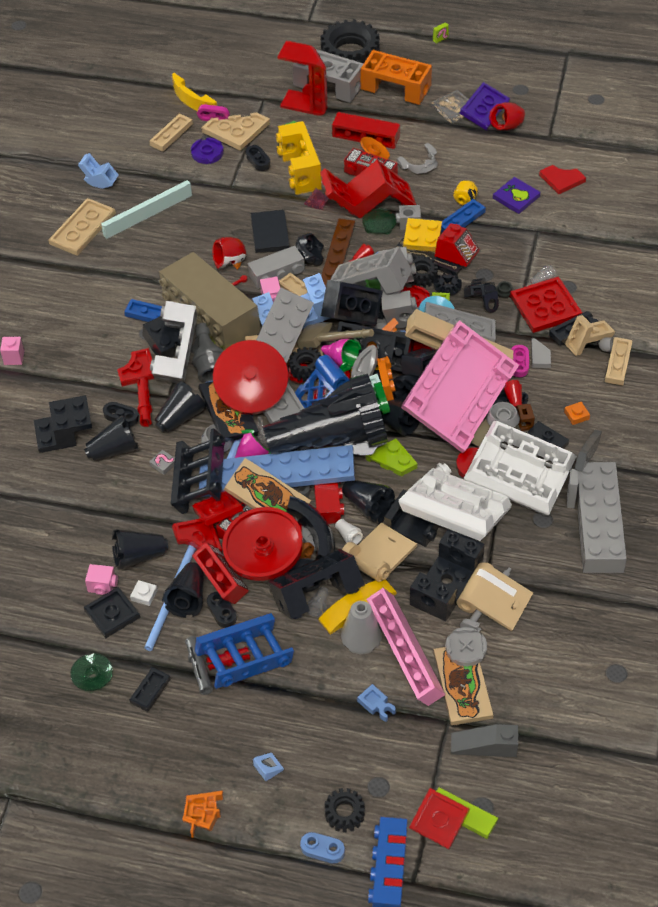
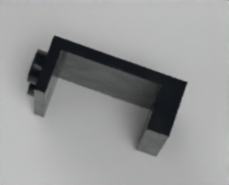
M403 489L385 515L384 525L411 541L427 547L429 542L434 541L438 528L443 526L404 512L399 504V499L407 492Z

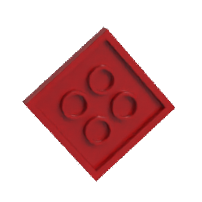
M559 276L510 291L511 299L533 333L560 325L582 314L579 306Z

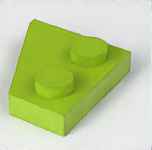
M397 439L376 448L373 454L365 455L367 461L371 462L373 460L379 463L380 467L391 470L401 477L417 469L418 465Z

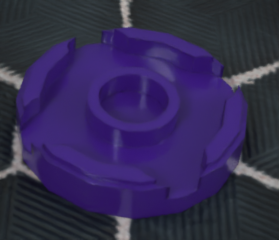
M214 138L199 139L191 147L192 158L202 164L217 162L224 154L222 143Z

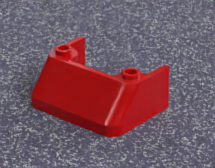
M286 41L277 59L308 65L309 84L304 85L303 92L289 89L280 108L322 116L328 107L326 66L313 46Z

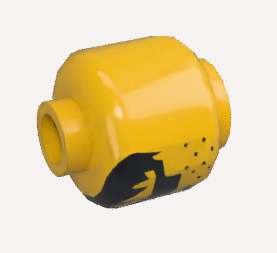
M461 181L454 191V199L459 204L465 205L472 199L475 200L478 188L472 181Z

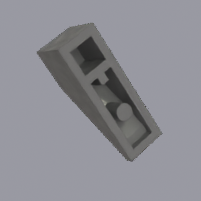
M495 724L451 733V754L517 757L518 725Z

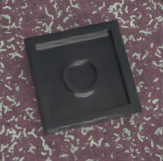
M119 587L84 606V611L105 639L140 618L139 612Z

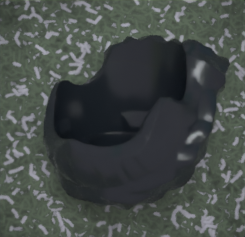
M308 232L300 235L296 242V248L303 256L304 261L315 266L322 265L324 260L322 256L323 243L313 233Z

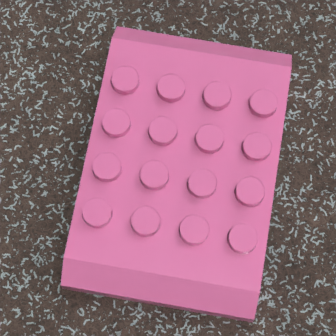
M459 320L444 339L406 397L401 408L463 453L473 440L475 432L504 388L505 383L511 379L519 364Z

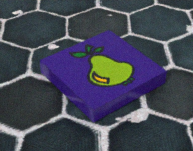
M513 177L493 194V199L519 214L538 199L541 192Z

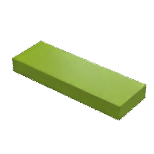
M438 788L437 792L470 809L462 826L488 839L498 822V818Z

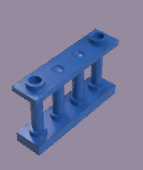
M272 613L196 638L195 652L197 656L208 654L218 672L216 673L214 684L216 689L230 686L234 682L278 667H285L291 663L294 650L292 647L286 650L281 649L272 633L275 622ZM261 635L265 636L274 654L264 657L253 638ZM246 642L256 660L245 663L234 644ZM227 648L237 666L226 670L216 650Z

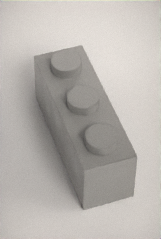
M296 246L248 263L249 277L257 289L260 288V279L277 277L279 281L289 273L295 275L305 271L304 258Z

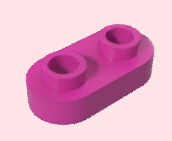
M203 104L199 107L197 116L203 121H209L211 118L223 120L228 119L230 112L222 106Z
M515 345L511 348L514 351L513 361L519 364L513 375L524 377L529 372V350L524 345Z

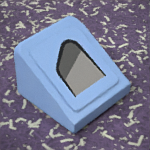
M272 753L257 756L253 759L254 767L265 781L284 770Z

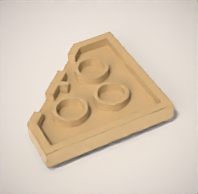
M250 113L251 116L241 117V115L228 116V119L223 120L211 118L202 127V133L241 151L270 124V119L259 113Z

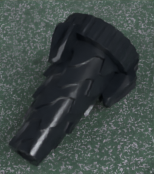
M368 373L350 378L348 382L340 385L326 398L316 401L313 405L300 410L298 413L281 417L280 421L263 426L264 435L271 454H281L298 448L306 450L312 447L321 448L330 445H353L354 455H371L378 446L385 445L388 442L379 405Z

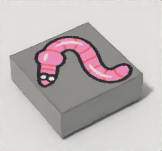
M161 450L149 463L151 467L165 475L174 466L175 458Z

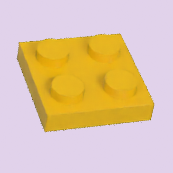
M408 218L403 247H407L410 250L435 252L437 239L441 235L442 221Z

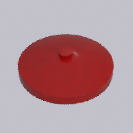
M257 340L237 342L225 349L218 357L213 370L214 388L219 399L235 412L248 415L266 412L277 405L286 392L288 386L286 362L282 355L267 343Z
M274 507L254 508L239 515L228 526L223 537V554L229 567L243 578L255 581L274 579L288 572L299 560L303 550L302 531L295 518L281 509Z

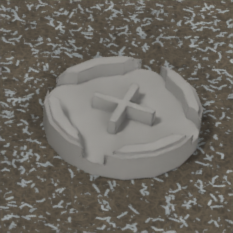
M462 627L455 629L446 639L445 650L448 658L459 666L469 667L477 665L484 659L487 652V641L484 635L478 633V630L474 628Z

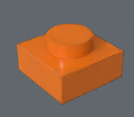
M582 402L564 408V413L572 425L590 419V414Z

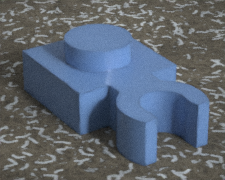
M373 684L357 697L358 703L372 715L378 711L380 718L385 722L388 720V716L384 712L390 711L393 715L396 713L395 707L390 703H386L388 697Z

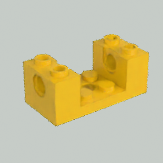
M304 121L278 126V133H276V140L279 143L277 153L278 156L282 157L283 162L290 161L291 166H288L289 175L291 176L289 179L290 188L294 189L296 195L321 190V164Z

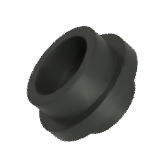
M502 281L496 286L498 296L502 298L510 297V291L514 290L508 281Z

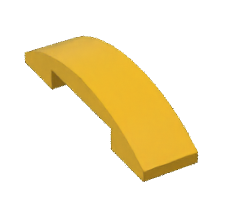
M175 73L172 74L174 91L184 104L196 111L203 104L217 106V102L208 95L198 96L185 87V80Z
M386 579L380 582L376 580L369 582L365 586L360 587L358 592L347 594L334 603L318 618V621L331 635L343 627L350 608L355 602L365 601L368 603L367 598L382 588L394 596L397 592Z

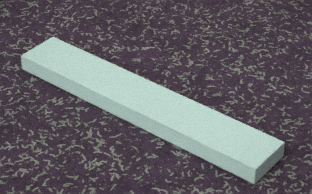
M188 180L101 223L103 236L108 239L192 196L191 183Z

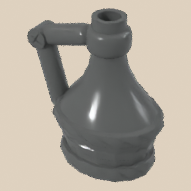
M199 323L196 325V339L191 347V353L194 354L192 364L198 372V379L201 382L213 381L215 363L224 350L211 340L209 336L210 329L207 327V324Z

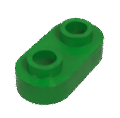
M381 382L374 383L373 389L376 399H378L379 409L383 414L389 413L390 408Z

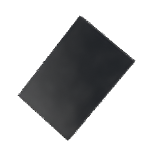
M285 210L251 213L255 253L281 251L290 247Z

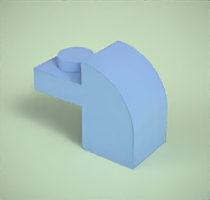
M90 153L85 154L78 164L86 175L84 180L94 187L106 188L112 186L118 177V173L110 163L99 165Z

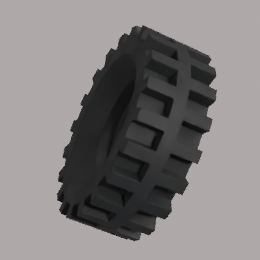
M346 19L343 23L337 21L334 26L330 24L328 30L324 29L323 34H321V51L363 64L372 50L380 52V35L377 34L376 28L372 29L371 24L365 25V21L360 23L356 19H353L352 22H348ZM346 44H356L363 47V49L357 51H342L337 48Z

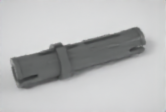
M191 636L185 640L189 652L188 660L192 663L200 693L207 695L213 691V687L204 662L205 655L197 656L195 652L197 637Z

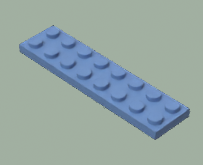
M353 445L223 459L221 492L225 491V486L244 458L250 460L290 487L354 481ZM208 464L200 467V473L208 470ZM207 479L199 482V489L206 487Z

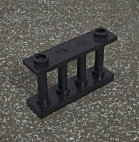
M214 428L211 429L210 440L193 447L188 446L183 440L176 443L171 505L181 514L188 512L189 502L196 498L209 494L216 501L221 499L225 438ZM209 449L208 456L193 461L194 454ZM208 464L207 471L191 477L193 469ZM207 479L206 487L190 492L191 485Z

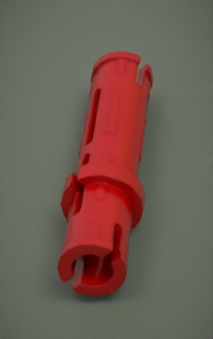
M140 378V380H137L139 400L137 411L140 414V425L148 427L152 424L149 380L147 378Z

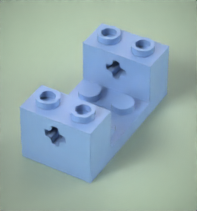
M320 273L303 279L308 293L301 295V297L314 304L302 329L307 325L330 319L321 316L326 287ZM269 292L252 298L253 302L258 306L262 326L273 305Z

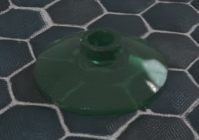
M93 653L77 659L71 668L70 675L73 684L77 688L84 691H96L109 683L112 678L113 668L111 662L105 656Z

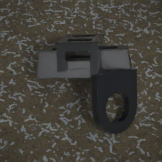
M485 278L473 279L471 285L465 286L464 298L482 295L487 312L492 313L498 309V293L494 282L486 283ZM490 299H493L495 302L492 309L488 306Z

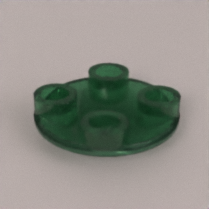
M373 209L363 216L362 223L367 233H383L388 235L396 225V217L389 210Z

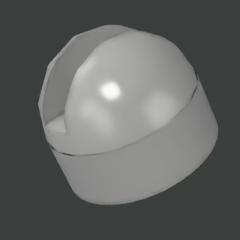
M612 337L601 339L599 348L604 352H611L613 346Z

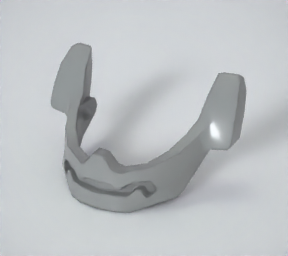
M426 143L424 145L431 160L426 159L424 164L414 165L408 163L400 156L397 158V161L402 170L408 169L415 174L426 173L437 167L438 162L434 157L437 151L431 144Z

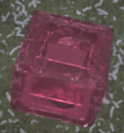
M315 188L304 204L321 210L329 198Z

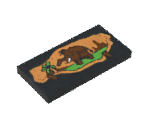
M213 381L199 384L200 394L217 431L224 436L225 442L242 439L244 434L241 431L245 429L254 430L253 435L258 436L259 430L252 415L238 413L228 408L219 399Z

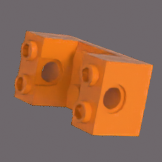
M372 50L360 69L361 89L376 93L381 80L405 86V101L420 105L431 87L432 65Z

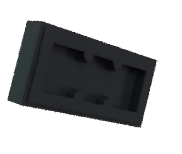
M539 421L527 432V434L563 449L569 444L568 438Z
M152 667L129 699L130 703L148 712L171 680L170 675Z

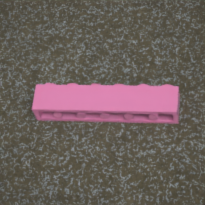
M382 588L367 598L417 699L429 706L446 695L394 595Z

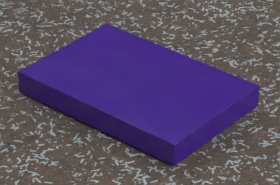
M483 82L462 107L459 114L487 130L491 125L489 115L492 108L496 104L509 102L510 98ZM503 109L498 110V112H497V114H496V118H497V116L501 113V111H502Z

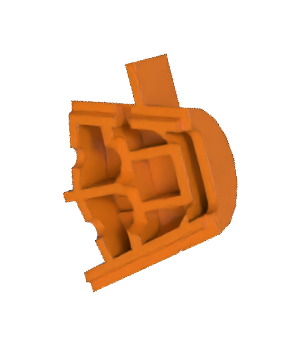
M223 791L186 796L182 821L191 824L190 833L192 838H194L196 826L212 831L217 818H221L220 809H217L216 801L223 800Z

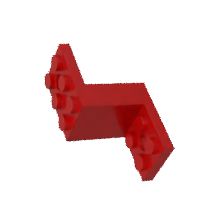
M379 160L373 162L348 184L327 169L320 172L322 184L326 189V196L330 200H335L340 207L346 208L351 215H356L360 219L389 195L394 199H398L403 206L416 205L409 183Z

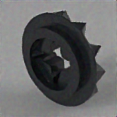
M443 273L442 276L437 275V278L434 279V288L438 293L454 295L461 290L462 280L458 278V275L453 276L452 273L449 275Z

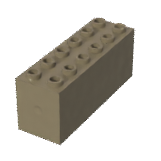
M192 252L159 271V282L162 286V297L164 300L196 306L198 313L196 325L206 323L210 329V338L223 350L237 342L245 341V336H254L260 333L258 306L196 253Z

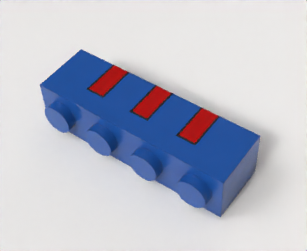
M380 817V825H375L374 839H378V846H373L372 860H376V867H371L370 881H374V889H369L368 903H372V907H401L407 819Z

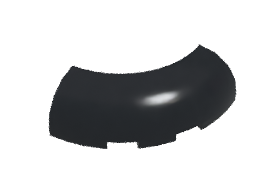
M290 495L286 512L310 531L315 545V560L336 551L333 533L322 514L304 500Z

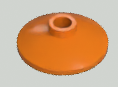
M363 137L361 139V146L367 153L385 159L390 157L386 147L371 137Z

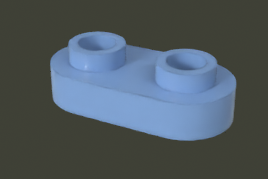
M314 832L305 834L301 839V850L308 857L328 863H338L344 858L345 847L338 839ZM309 841L316 842L314 845L308 844ZM331 847H336L337 850H336V851H331L330 848H331Z

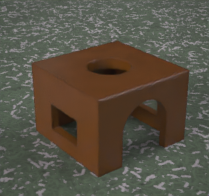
M531 404L517 405V412L520 417L518 423L520 431H529L534 426L535 421Z

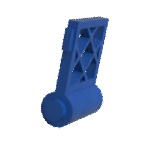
M323 355L317 359L314 372L295 391L304 408L311 406L312 403L320 399H324L323 389L328 388L330 391L326 395L327 397L340 385L349 381L347 375L329 355ZM318 377L319 385L314 387V381ZM318 390L317 399H313V391ZM305 392H308L307 400L303 401L301 397Z

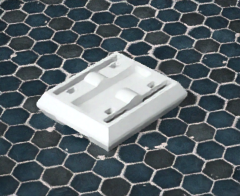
M493 421L464 476V480L506 495L514 503L549 516L577 456L568 450L499 421Z
M432 468L422 479L420 478L399 499V504L404 512L481 541L512 506L509 497L435 468Z

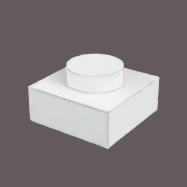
M138 580L130 596L131 601L150 606L158 591L157 586Z

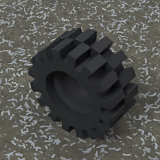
M415 256V260L413 259V263L416 266L414 282L408 283H411L412 286H423V288H426V285L432 286L434 279L438 275L437 262H434L433 258L430 260L428 256L426 258L424 256H421V258ZM423 270V271H427V272H426V273H418L417 271Z
M303 347V350L298 348L297 352L293 351L292 355H290V371L294 378L297 377V380L300 381L303 378V381H306L316 369L315 362L321 356V353L316 348L314 350L312 347H309V349ZM304 362H312L309 366L300 365Z
M340 788L339 793L335 790L332 792V796L329 795L327 797V801H325V816L331 828L335 826V831L338 832L341 828L343 833H347L348 828L352 832L354 831V826L357 829L360 827V822L363 823L365 804L362 796H358L357 791L354 790L351 793V789L347 788L346 792H343V788ZM342 804L351 805L353 813L346 817L340 816L336 812L337 807Z

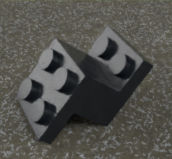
M86 395L49 402L51 417L34 420L39 453L77 446L74 432L92 428Z

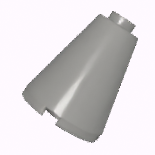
M365 601L355 602L351 606L341 630L342 643L352 653L368 654L378 647L382 640L380 625L371 606Z

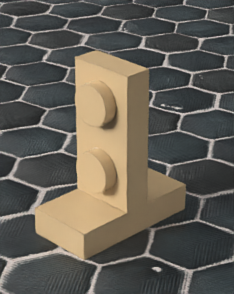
M583 315L577 316L565 345L575 356L581 355L586 343L598 341L605 337H613L615 331L604 320L590 323Z

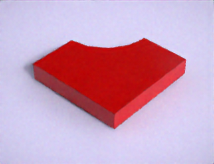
M551 165L539 171V176L558 194L586 182V177L577 168L564 170Z
M149 348L131 352L129 363L117 369L122 387L136 384L140 378L155 379L153 374H151L152 371H150L152 357Z
M195 519L172 525L178 544H187L198 550L207 542L219 548L222 553V547L213 524L206 526L201 519Z

